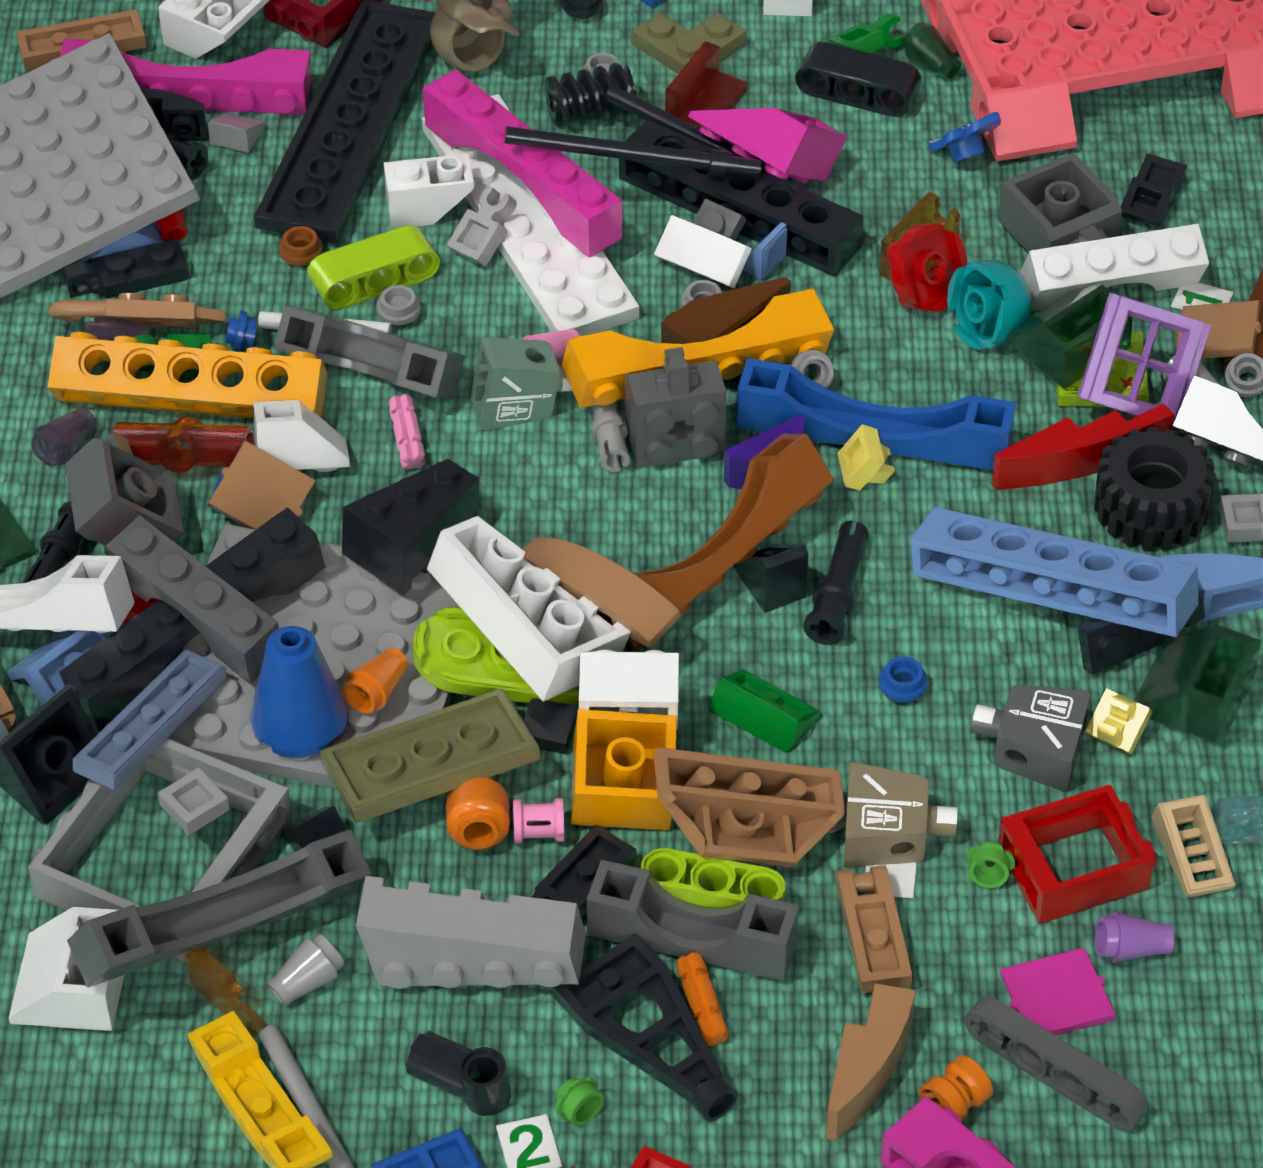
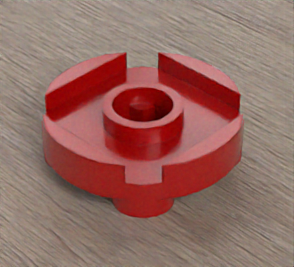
M938 223L916 224L906 230L900 240L893 242L888 249L887 258L891 265L893 286L898 295L899 303L905 308L929 312L942 311L948 308V285L953 273L959 267L967 266L968 263L962 240L954 231H947L943 227L944 225ZM928 260H932L933 267L929 269L928 277L926 273V263Z

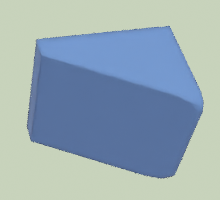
M781 222L750 252L742 272L762 281L786 257V224Z

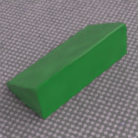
M744 669L718 680L709 705V710L712 713L783 752L793 749L817 722L821 714L817 708Z

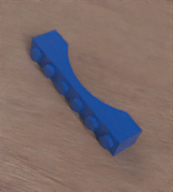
M750 358L746 360L737 390V428L764 432L801 414L806 420L805 434L808 435L810 440L845 445L857 429L864 424L877 429L880 443L889 448L891 454L992 471L995 453L1011 446L1016 402L969 395L953 402L930 407L902 408L882 406L855 400L831 391L809 379L792 365Z

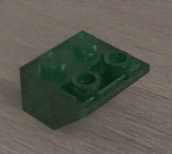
M1103 284L1071 290L1010 331L1006 342L1065 390L1084 376L1109 293L1113 292ZM1128 316L1119 349L1122 350L1131 346L1133 321L1131 316Z
M1217 624L1165 639L1134 701L1153 711L1150 720L1222 745L1255 677L1262 640Z

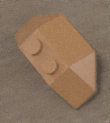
M657 747L653 752L658 798L700 857L793 867L845 815L840 770Z

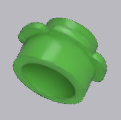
M986 841L979 847L973 846L968 850L965 857V862L969 864L968 872L971 880L983 888L1002 886L1010 876V870L1015 867L1013 854L1008 850L1005 851L1003 846L997 842Z
M574 1077L562 1084L556 1094L557 1103L555 1108L561 1120H569L575 1126H583L598 1115L604 1104V1095L597 1089L598 1083L594 1078Z

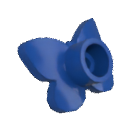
M993 112L975 122L952 130L943 137L931 139L928 142L929 149L933 152L948 146L953 163L985 152L980 135L997 128L1001 123L1000 115L998 112Z

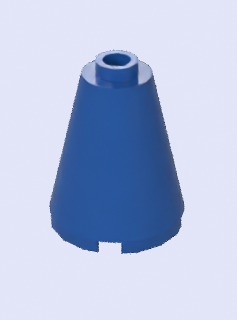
M299 626L283 627L269 636L250 716L255 738L260 743L262 740L271 746L273 753L283 757L304 758L320 754V750L328 748V743L338 735L339 739L343 736L349 719L347 702L314 635L309 630Z

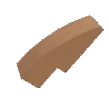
M875 983L866 1026L845 1022L827 1110L826 1139L836 1141L857 1123L878 1099L891 1079L909 1037L914 1016L916 990Z

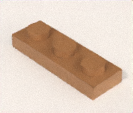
M137 9L16 32L25 71L36 69L53 59L59 58L64 39L96 40L110 33L118 49L122 52L146 48L145 34Z

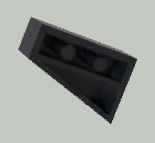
M446 459L343 506L342 554L405 595L412 588V580L420 572L426 574L429 572L427 567L440 532L478 516L479 478L457 463Z

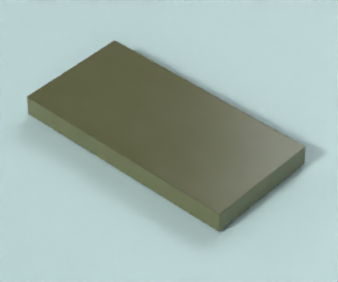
M501 688L320 750V756L326 772L356 824L457 789L464 782L476 777H491L540 760V751L535 739Z

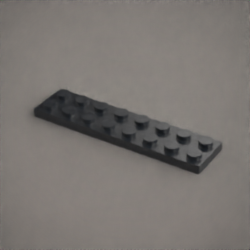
M370 0L361 1L254 215L255 228L284 234L290 228L305 226L313 229L321 241L337 244L432 45L430 24L435 12Z

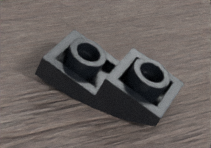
M140 87L164 132L167 131L175 134L178 140L181 141L208 140L205 106L203 103L173 92Z

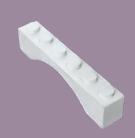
M77 555L66 566L45 578L21 584L0 585V629L11 631L36 629L54 632L78 630L95 631L97 633L118 631L134 605V599L121 556Z

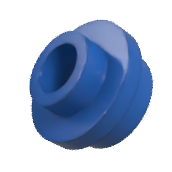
M240 310L238 319L229 318L225 343L233 345L232 351L246 352L247 348H252L257 318L247 316V311Z
M905 656L896 657L890 660L882 669L879 676V687L885 696L894 701L910 702L920 698L925 693L927 675L917 660Z

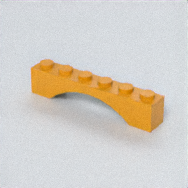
M813 288L774 296L766 308L747 325L728 335L708 341L686 344L655 343L631 338L611 330L569 338L561 367L580 408L594 405L607 406L618 400L625 399L626 374L663 369L664 350L683 347L684 358L687 360L688 365L717 361L722 379L729 380L743 373L747 358L791 364L793 359L803 351L817 350L826 354L834 328Z

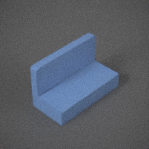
M78 630L62 631L6 673L11 680L25 678L43 705L65 687L59 671L112 633L111 631L106 633Z

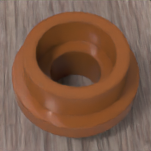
M296 226L288 229L279 243L281 258L285 262L296 266L310 264L323 251L322 241L316 232L305 226Z

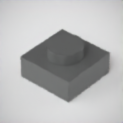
M705 198L693 224L736 241L746 219L741 214Z

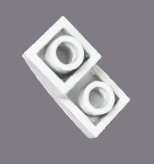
M671 215L654 255L696 272L703 277L735 288L752 248Z

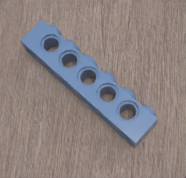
M938 507L933 508L911 536L913 576L1173 637L1178 636L1198 606V566Z

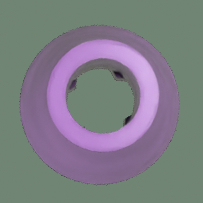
M1111 912L1109 916H1100L1097 920L1095 927V949L1099 957H1106L1111 963L1172 953L1174 930L1171 924L1157 923L1118 912Z

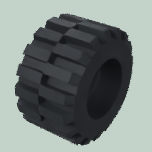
M1147 428L1146 432H1140L1138 429L1128 431L1127 437L1119 435L1114 438L1112 446L1105 447L1102 452V458L1099 460L1094 511L1098 512L1097 519L1100 524L1108 526L1107 532L1114 538L1118 536L1123 537L1122 543L1130 546L1134 543L1140 544L1142 549L1152 550V546H1160L1161 550L1172 549V544L1174 543L1182 546L1189 543L1190 536L1197 537L1202 532L1203 525L1207 524L1216 476L1213 460L1206 458L1207 451L1202 445L1194 446V439L1187 435L1183 437L1177 436V431L1167 429L1166 432L1157 431V428Z

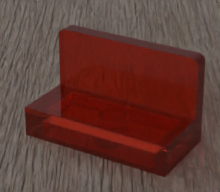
M705 41L666 88L665 111L701 128L700 123L688 117L690 111L732 109L747 91V82L719 72L720 46Z

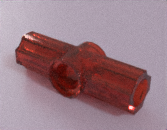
M188 416L179 417L173 423L117 422L113 427V432L128 439L133 456L152 465H163L166 469L176 473L187 472L193 466L230 467L244 441L255 446L254 432L251 431L249 425L203 424L196 418ZM176 440L184 442L190 449L180 446Z

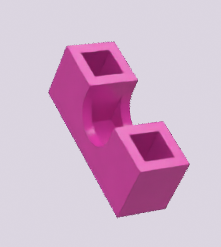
M927 1096L920 1100L883 1134L880 1164L885 1168H1017L1003 1157L1001 1151L994 1143L977 1137L963 1126L959 1117L947 1107H939Z

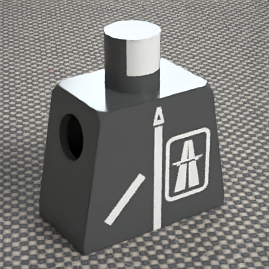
M1015 685L1011 687L1005 710L977 704L972 720L971 733L997 738L994 763L998 768L1068 793L1087 724L1091 692Z

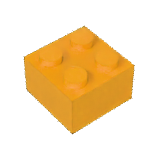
M578 709L573 741L571 825H598L600 827L670 831L672 816L657 795L653 752L657 747L676 749V715Z

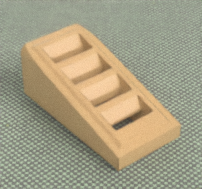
M1200 795L1158 803L1151 818L1185 897L1189 898L1233 889L1236 884L1206 796ZM1192 822L1194 828L1178 831L1177 825ZM1199 838L1201 844L1184 847L1182 841ZM1206 854L1209 859L1189 864L1187 857ZM1214 870L1217 877L1195 882L1193 874Z

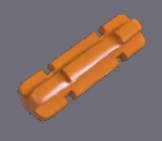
M691 952L687 956L679 957L676 967L682 979V985L692 1015L708 1047L725 1042L728 1039L729 1032L725 1020H723L722 1011L702 955L697 952Z

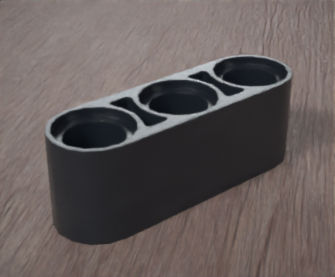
M817 42L809 48L796 72L795 82L798 88L807 95L887 116L899 117L908 111L921 85L922 77L918 69L909 63L827 42Z

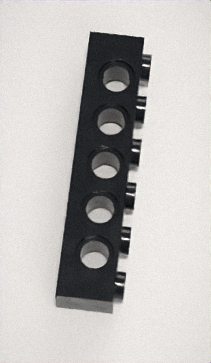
M646 119L625 141L709 153L710 149H714L649 119ZM619 159L620 180L695 214L699 212L706 198L741 214L746 219V222L739 234L758 243L781 222L786 224V255L833 277L842 270L862 247L863 215L761 170L759 177L726 173L725 177L707 175L706 170Z

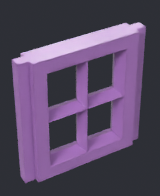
M1109 293L1077 398L1138 416L1156 407V405L1137 400L1146 368L1149 367L1169 374L1160 404L1164 403L1174 413L1175 421L1194 376H1196L1211 325L1130 298ZM1128 316L1151 323L1142 355L1119 349ZM1159 326L1182 333L1173 365L1150 358ZM1116 357L1139 364L1129 397L1106 390Z

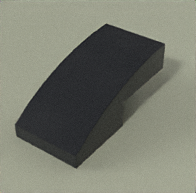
M1146 154L1136 178H1132L1120 206L1122 217L1160 227L1182 187L1187 175V165Z

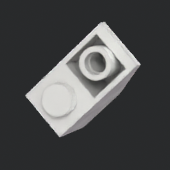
M469 153L384 162L386 201L391 229L407 225L417 227L434 225L474 189Z
M300 400L253 402L255 446L296 470L313 469L318 472H331L340 467H350L346 439Z

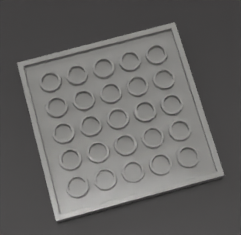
M110 33L92 40L0 86V298L200 200L194 185Z
M224 524L207 564L255 530ZM319 542L326 568L288 595L271 596L253 602L278 622L279 629L287 626H299L309 630L314 635L342 693L346 676L351 671L384 652L387 648H396L406 656L408 669L404 672L386 705L381 710L363 714L354 710L347 703L349 719L346 732L340 739L338 735L328 743V748L449 706L453 693L441 690L427 682L417 671L411 655L416 628L424 619L426 621L428 618L433 617L435 611L443 608L460 607L430 572L427 574L420 572L412 580V588L403 595L342 554V546ZM200 633L190 640L162 669L163 671L185 649L226 666V680L168 739L243 770L335 788L322 764L320 754L304 758L283 757L273 753L271 746L262 740L260 743L255 738L250 716L259 676L252 683L247 682L215 657L212 649Z

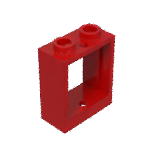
M1110 784L1003 817L1000 821L998 843L1003 846L1005 851L1008 850L1013 854L1015 867L1010 872L1039 924L1149 889L1152 869L1156 866L1154 848L1147 838H1141L1134 826L1131 808L1126 801L1120 802ZM1100 827L1120 863L1058 883L1038 846Z

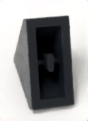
M772 544L757 550L752 557L745 559L744 562L733 565L764 613L806 598L809 555L806 545Z

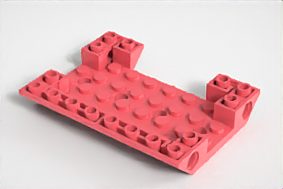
M921 0V4L945 54L959 52L972 80L970 107L976 120L993 112H998L1000 115V125L991 131L983 133L996 162L1076 148L1077 137L1069 94L1224 67L1221 94L1235 119L1263 114V0ZM1157 12L1159 16L1150 13ZM1079 26L1082 30L1074 29L1072 27ZM994 40H1001L1002 44H1000V43H995V42H993V41H994Z

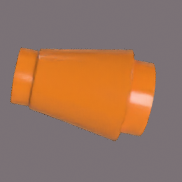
M387 648L384 652L351 671L346 676L345 685L343 686V695L347 703L354 710L363 714L381 710L386 705L404 672L408 669L406 656L396 648Z

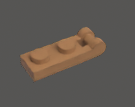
M886 865L870 867V872L853 874L851 869L835 871L837 896L841 902L861 994L873 992L875 983L900 988L912 987L913 975ZM866 892H872V893H873V894H870V895H862V896H858V895H857V894H859V893H866Z

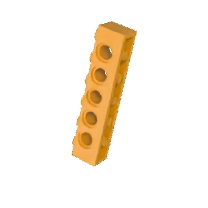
M73 332L70 334V337L55 336L47 387L57 401L254 418L253 402L300 400L322 419L328 372L322 359H317L316 355L302 351L291 352L290 356L273 355L270 350L257 347L247 348L246 352L229 351L227 347L219 344H203L202 349L185 347L183 343L174 340H160L158 345L143 344L140 340L129 336H116L114 341L98 340L96 336L89 333ZM101 361L111 362L109 369L101 375L91 374L93 367ZM142 366H155L153 373L145 379L135 378L136 372ZM188 369L199 370L198 376L192 382H179V378L184 371ZM236 372L244 374L242 381L234 387L223 386V382L229 374ZM279 376L288 378L287 384L278 391L267 389L269 382L273 378Z

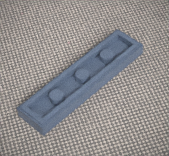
M185 649L73 758V772L115 790L226 680V666Z

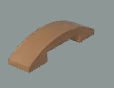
M536 537L522 549L525 551L523 559L534 567L543 570L548 568L561 578L558 584L560 587L578 600L585 596L599 607L598 611L611 617L613 625L618 621L631 631L629 638L649 648H652L681 617L680 611L645 581L614 561L588 548L556 538Z

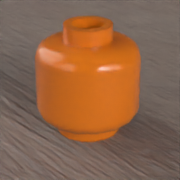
M476 777L464 782L457 789L451 790L447 794L445 804L446 827L449 836L456 844L466 849L484 850L492 848L503 841L509 832L511 822L510 801L507 791L499 782L488 777Z

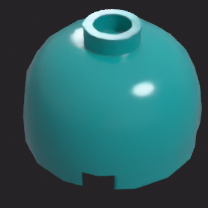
M981 260L969 262L967 266L959 267L953 273L948 285L947 306L948 311L956 312L959 324L952 326L958 337L965 345L977 350L1001 346L1014 340L1028 324L1031 315L1032 299L1025 278L1016 268L999 260Z

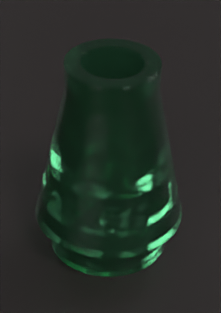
M921 22L913 26L904 36L901 45L906 50L905 55L907 58L937 74L944 81L952 79L959 72L962 63L954 56L935 26H928Z

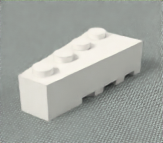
M479 516L442 530L427 570L543 702L579 686L580 652H595L602 649L623 652L631 633L630 630L618 621L612 626L597 615L598 606L585 596L578 600L560 587L558 584L561 578L548 568L543 570L534 567L523 559L525 555L524 550Z

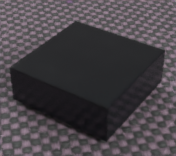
M531 698L523 722L538 744L539 749L566 754L576 726L578 707L547 700L543 702L541 699Z

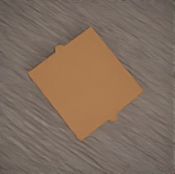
M1260 300L1183 306L1182 316L1211 325L1201 359L1239 356L1244 353L1254 354L1256 335L1262 331L1259 322ZM1175 331V335L1177 338L1175 354L1177 352L1178 345L1182 336V333L1178 331Z
M244 441L230 467L223 468L221 472L223 479L207 506L246 528L256 530L286 507L300 517L302 514L300 507L315 480Z

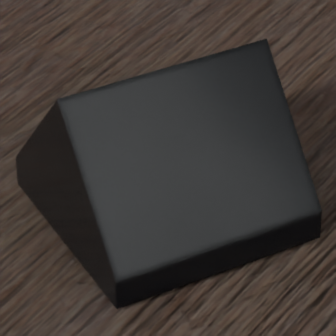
M333 805L322 807L283 829L281 835L296 852L306 847L309 843L346 830Z

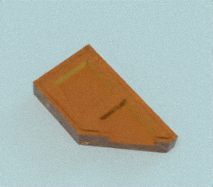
M204 947L187 953L185 960L190 985L222 1015L234 1010L253 1039L258 1037L265 1024L260 1017L238 998L244 991L234 975Z

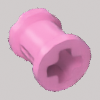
M555 798L553 803L523 804L521 799H513L514 844H522L524 839L554 838L556 843L564 842L563 798Z

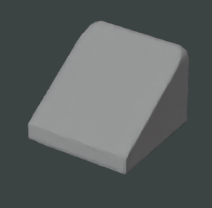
M230 113L222 114L212 118L208 123L210 144L249 153L264 130L265 122Z

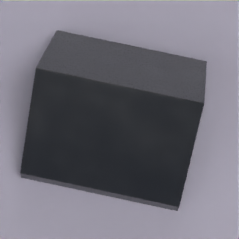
M65 686L0 741V787L42 824H46L82 793L89 781V778L73 772V758L98 733L72 687Z

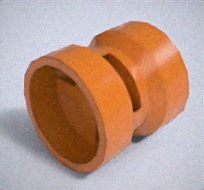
M959 1055L945 1066L944 1075L941 1077L933 1076L919 1087L920 1100L927 1096L939 1107L949 1108L962 1121L967 1117L968 1108L971 1106L979 1107L993 1096V1087L988 1075L977 1062L966 1055Z

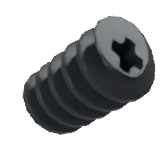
M613 63L610 65L607 73L604 67L598 66L594 68L592 76L586 69L578 71L576 80L568 72L562 74L560 83L554 76L546 77L544 82L545 97L552 122L555 123L556 117L560 116L566 127L571 126L572 114L576 113L582 124L587 123L588 110H593L597 119L602 120L604 107L607 106L614 117L619 116L620 107L605 100V96L612 84L636 96L635 85L629 67L625 65L623 69L619 63Z

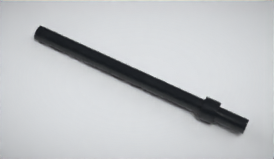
M508 126L505 127L504 144L702 169L706 170L707 175L725 177L726 173L759 177L761 172V160L729 156L728 151L710 149L709 153Z

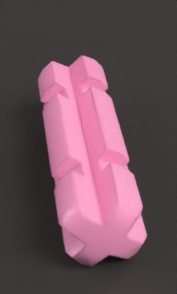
M408 394L400 397L394 395L389 400V411L393 421L397 448L400 452L401 466L408 471L413 468L421 469L426 463L425 452L421 443L417 416L414 412L413 398Z

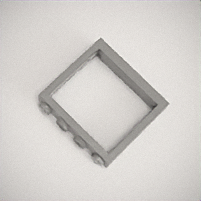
M167 738L115 790L89 779L82 797L71 811H66L59 819L54 834L44 847L41 846L35 850L36 857L28 866L34 897L66 911L72 907L119 910L131 905H135V907L140 906L68 874L146 771L174 783L199 767L228 797L229 806L248 813L192 892L257 869L281 835V831L286 828L292 819L289 788ZM200 948L175 956V958L189 964Z

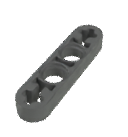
M984 996L966 1014L964 1018L965 1026L979 1043L1112 1127L1121 1131H1131L1148 1111L1149 1103L1145 1095L1134 1084L993 997Z

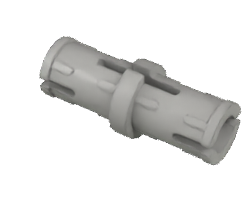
M618 401L607 406H590L594 420L591 425L592 438L594 441H597L599 446L601 466L607 471H620V456L622 465L626 468L630 462L625 442L628 429L626 421L622 420L620 416Z

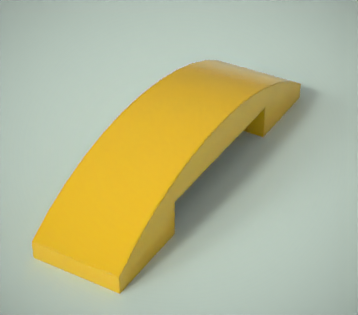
M234 1010L187 1033L193 1050L223 1103L249 1142L270 1168H313L333 1157L331 1148L307 1115L302 1117L266 1067L260 1058L257 1043Z

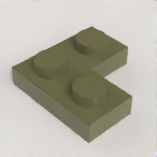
M718 12L690 31L662 13H658L631 31L632 45L689 82L747 43V30Z

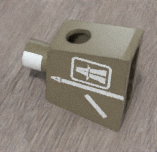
M850 762L843 867L858 868L873 865L922 862L925 856L926 835L956 837L957 807L928 805L929 780L924 776Z

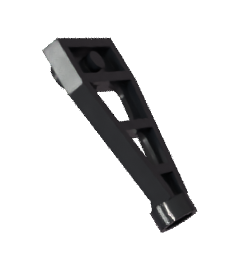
M637 934L629 937L581 968L579 984H560L553 987L555 1000L585 1033L688 1100L706 1121L718 1120L735 1104L738 1093L722 1076V1072L667 966ZM644 993H648L655 998L663 1014L662 1019L641 1033L629 1030L613 1018V1013ZM674 1033H678L690 1048L692 1054L675 1066H670L652 1052L651 1048Z

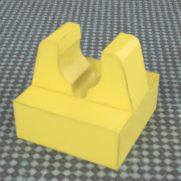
M864 424L857 429L837 453L844 485L848 488L861 491L867 483L884 484L895 472L893 466L884 464L887 457L891 454L890 449L880 443L876 428Z
M1106 688L1085 732L1102 742L1132 755L1153 711Z

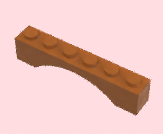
M782 433L750 460L745 482L734 508L720 529L702 547L684 559L661 569L632 573L670 601L680 611V615L686 613L691 606L689 603L701 592L711 590L719 585L724 579V572L734 564L744 562L745 559L752 557L757 551V544L767 536L777 534L785 529L790 523L789 517L800 508L808 507L818 501L822 496L821 490L834 480L808 435ZM597 611V615L613 626L610 616ZM628 638L625 645L626 648L633 649L645 646L631 638Z

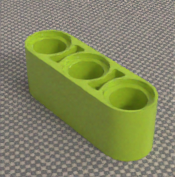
M407 225L325 252L311 261L307 274L325 305L330 309L339 310L379 297L390 286L404 285L408 287L431 278L440 266V259L422 230L417 226Z
M669 848L652 850L644 856L641 862V869L651 871L655 880L662 888L676 898L696 906L706 908L731 907L742 902L748 894L785 902V881L777 871L767 867L725 859L700 857L699 854Z

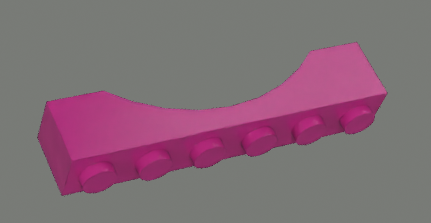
M64 39L59 57L92 40ZM267 49L247 58L210 66L157 64L138 59L120 51L139 87L169 91L195 99L204 104L205 110L305 115L308 109L313 85L311 54L309 50Z
M455 69L423 87L425 126L451 147L466 146L476 148L504 164L538 199L561 236L587 257L594 256L622 239V200L561 151L504 144L506 126L523 129L531 128Z

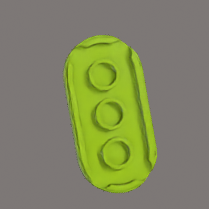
M446 607L435 611L433 617L428 618L426 621L424 619L417 626L411 648L412 660L419 674L433 686L447 692L471 696H481L502 688L510 701L530 703L531 698L540 699L461 607ZM579 686L547 701L567 705L579 703Z

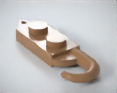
M137 293L119 294V299H106V301L61 300L51 304L48 309L49 315L52 318L63 321H80L82 317H90L109 321L112 326L199 329L200 325L224 323L226 311L197 307L195 302H189L190 298L183 295H164L163 301L145 300L146 297Z

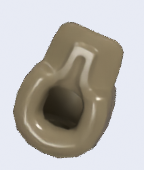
M436 0L438 7L430 24L431 41L439 56L458 70L479 71L487 68L498 58L503 48L505 31L509 32L512 36L520 35L518 29L511 23L512 6L507 0Z

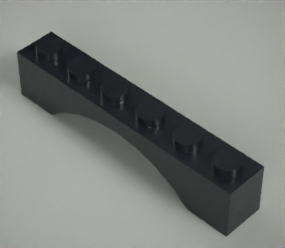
M288 507L206 565L207 568L251 602L271 596L288 595L326 568L317 534ZM158 600L120 627L118 631L113 632L63 668L59 673L64 686L72 687L94 728L100 733L158 676L165 665L200 632L179 611L166 602Z

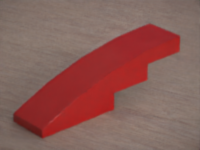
M1162 403L1126 421L1115 410L1081 428L1067 417L995 453L992 486L997 491L1043 486L1098 473L1102 452L1106 446H1112L1114 438L1119 435L1127 437L1128 431L1138 429L1140 432H1146L1147 428H1157V431L1166 432L1167 429L1172 430L1174 413Z

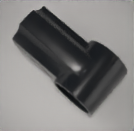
M427 1031L425 1034L420 1033L411 1045L410 1054L405 1064L408 1075L465 1099L469 1110L478 1115H495L508 1106L511 1099L505 1059L497 1050L488 1047L472 1050L431 1031ZM485 1080H491L487 1083H480Z

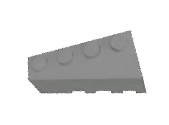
M365 876L356 928L378 986L402 989L409 986L455 988L462 985H489L502 988L509 985L555 987L560 984H579L586 932L577 903L509 895L506 902H498L487 895L481 894L482 891L462 888L460 896L430 893V884L409 881L408 890L383 887L384 878Z

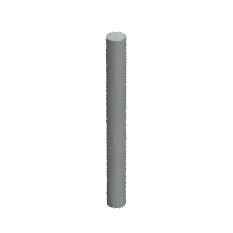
M275 1025L265 1027L260 1031L259 1038L301 1116L307 1115L332 1150L333 1157L326 1160L330 1168H354L279 1029Z

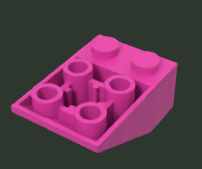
M777 108L690 111L688 115L689 118L701 124L699 131L704 135L720 142L724 138L734 143L731 150L738 155L751 159L757 157L766 162L764 169L767 172L785 180L789 176L804 184H807L809 179L826 182L848 137L814 117Z

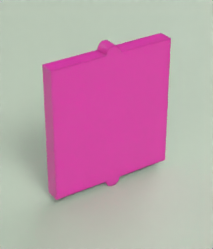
M1085 948L1000 969V977L1011 999L1010 1007L1054 1035L1115 1020L1116 1014L1104 991L1105 979L1097 976Z

